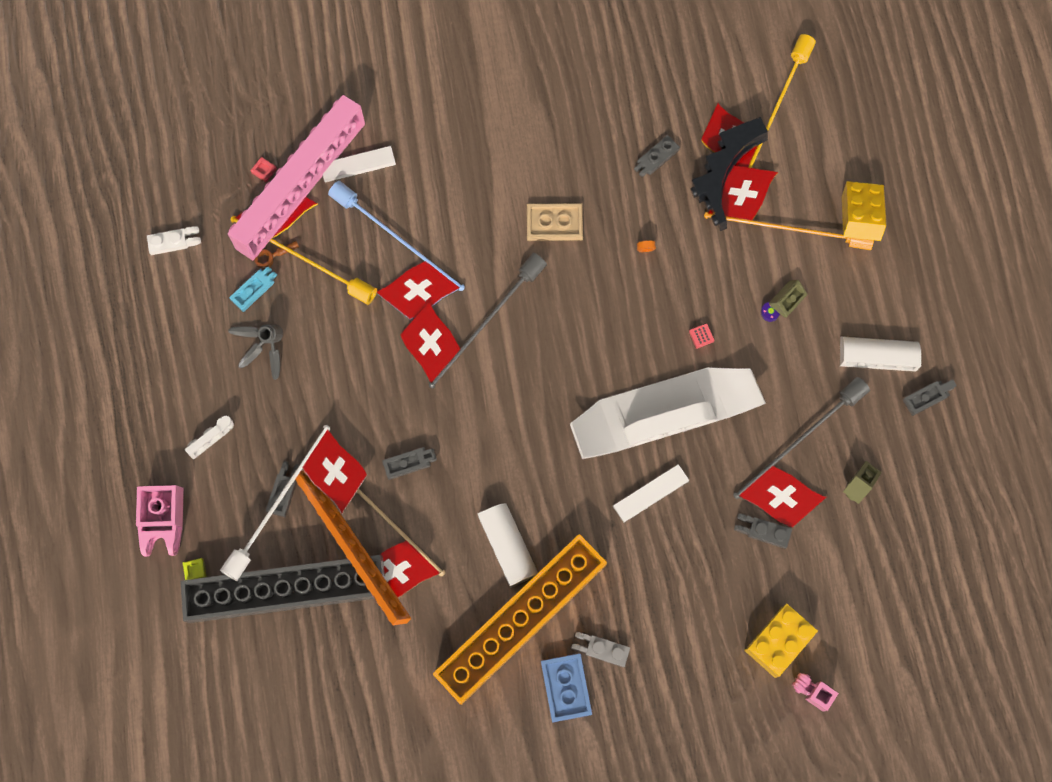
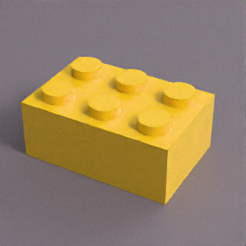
M846 181L842 194L843 237L881 241L886 228L884 185Z
M785 604L744 651L774 678H777L786 670L818 630L792 607Z

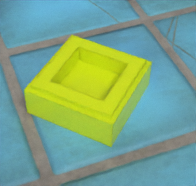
M203 558L183 562L185 580L207 577Z

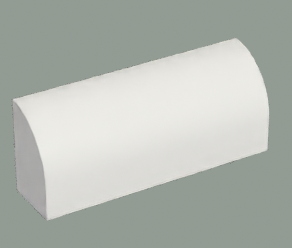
M841 336L840 366L916 372L921 367V347L919 342Z
M499 504L478 513V518L510 588L535 577L538 571L507 504Z

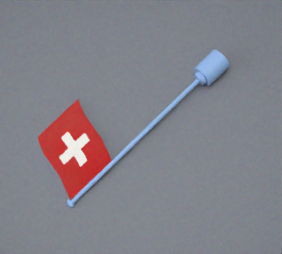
M337 181L333 184L328 193L330 197L346 209L354 206L424 260V262L406 271L387 287L377 291L378 295L407 318L413 319L429 301L431 306H433L447 295L457 290L463 291L465 289L464 284H459L358 205L357 194L344 183Z

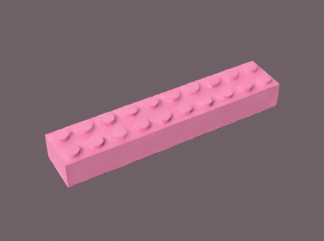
M342 95L340 99L334 102L332 109L323 115L317 127L315 126L311 130L307 139L300 143L298 150L289 156L283 168L278 169L273 180L265 185L263 192L254 198L248 210L246 209L241 214L238 222L230 227L228 236L237 251L252 261L258 256L322 178L323 173L331 163L340 156L365 125L362 109L359 104Z

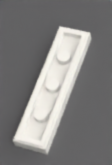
M388 146L334 160L323 173L324 181L329 182L396 165L392 148Z
M676 465L613 505L623 523L689 482V479L680 466Z

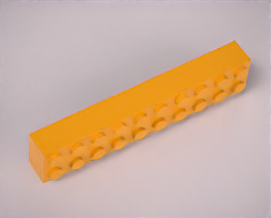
M579 534L448 658L433 675L462 705L607 565V562Z

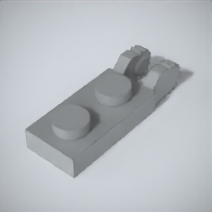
M576 632L575 637L590 641L588 649L579 644H572L571 649L586 653L587 656L625 667L630 647L593 635L589 636Z

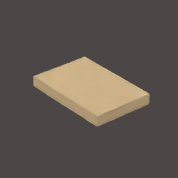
M582 203L527 204V241L583 240Z

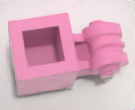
M799 673L797 678H795V682L791 684L796 692L806 695L807 698L805 700L822 712L828 711L839 693L821 681L814 684L811 682L812 680L808 674Z

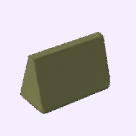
M792 280L769 302V305L786 318L808 294L799 280Z

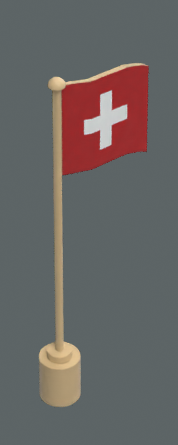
M360 489L357 490V493L406 540L380 554L384 561L385 580L398 598L429 578L438 574L439 576L445 575V570H441Z

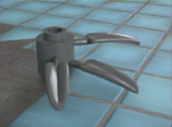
M265 324L259 328V331L257 327L247 326L232 327L228 330L233 335L259 337L261 340L259 344L255 343L241 359L238 365L239 368H244L262 352L263 348L261 346L264 343H271L269 356L272 377L274 380L279 377L280 354L279 350H275L274 345L283 337V330L279 325Z

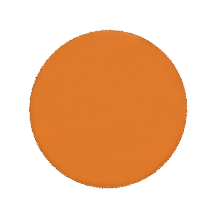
M641 241L637 243V251L651 252L656 249L655 241Z

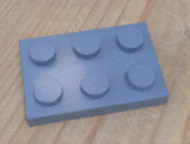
M581 654L541 661L552 723L592 715Z

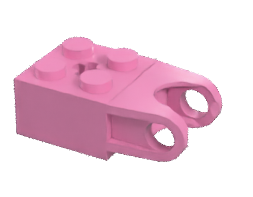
M176 485L137 487L136 526L138 527L140 551L144 557L151 555L154 543L159 538L165 540L169 555H177L183 527L182 487Z

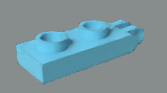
M270 267L263 271L261 269L258 270L229 297L230 300L244 312L274 284L273 279L277 274L275 272L269 274L272 271Z

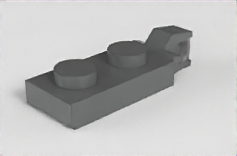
M953 379L945 384L942 381H936L905 397L903 402L911 415L914 416L945 400L950 396L948 392L957 385Z

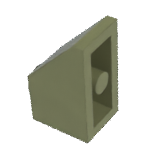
M865 461L843 492L850 500L859 504L873 488L882 472Z

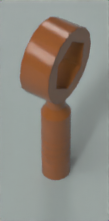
M297 241L285 245L292 250L299 248ZM279 248L271 253L268 250L262 249L254 261L260 269H266L272 266L274 257L282 256L288 253V251ZM263 255L269 256L268 262L264 264L259 262V257Z

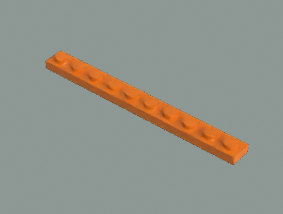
M301 470L295 479L299 487H301L307 499L311 502L317 514L345 553L347 559L352 563L357 574L362 578L367 589L372 593L392 625L407 624L411 619L410 615L337 507L327 495L314 485L305 471Z

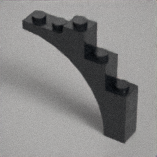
M761 117L719 133L720 140L717 142L720 151L706 156L704 168L707 174L692 179L690 190L693 198L697 197L699 203L704 202L708 211L711 210L713 214L711 216L714 226L718 225L720 231L727 229V220L722 208L723 189L727 177L735 164L747 152L768 140V131Z

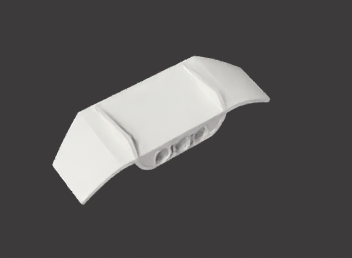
M708 367L601 399L572 421L570 426L581 457L586 459L618 452L727 419L766 404L751 369Z

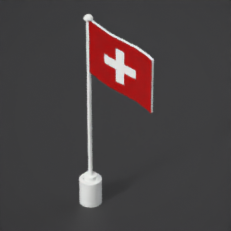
M328 425L323 426L324 430L244 550L239 548L238 551L235 549L232 551L220 569L222 573L238 581L251 561L248 558L250 555L247 553L248 549L302 469L314 485L327 495L338 507L341 514H343L367 474L360 463L339 445L329 432L330 427Z

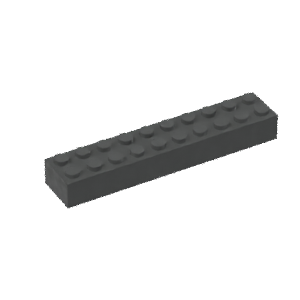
M381 555L370 556L385 578L383 557ZM348 559L244 572L238 581L231 579L227 575L180 581L183 621L187 623L375 599Z

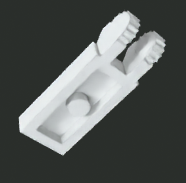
M187 227L185 229L147 235L149 253L155 255L198 245L201 243L200 237L186 239V236L199 233V228Z
M224 416L218 419L216 426L206 429L203 436L199 439L192 440L185 449L189 456L194 460L227 434L234 426L231 418Z

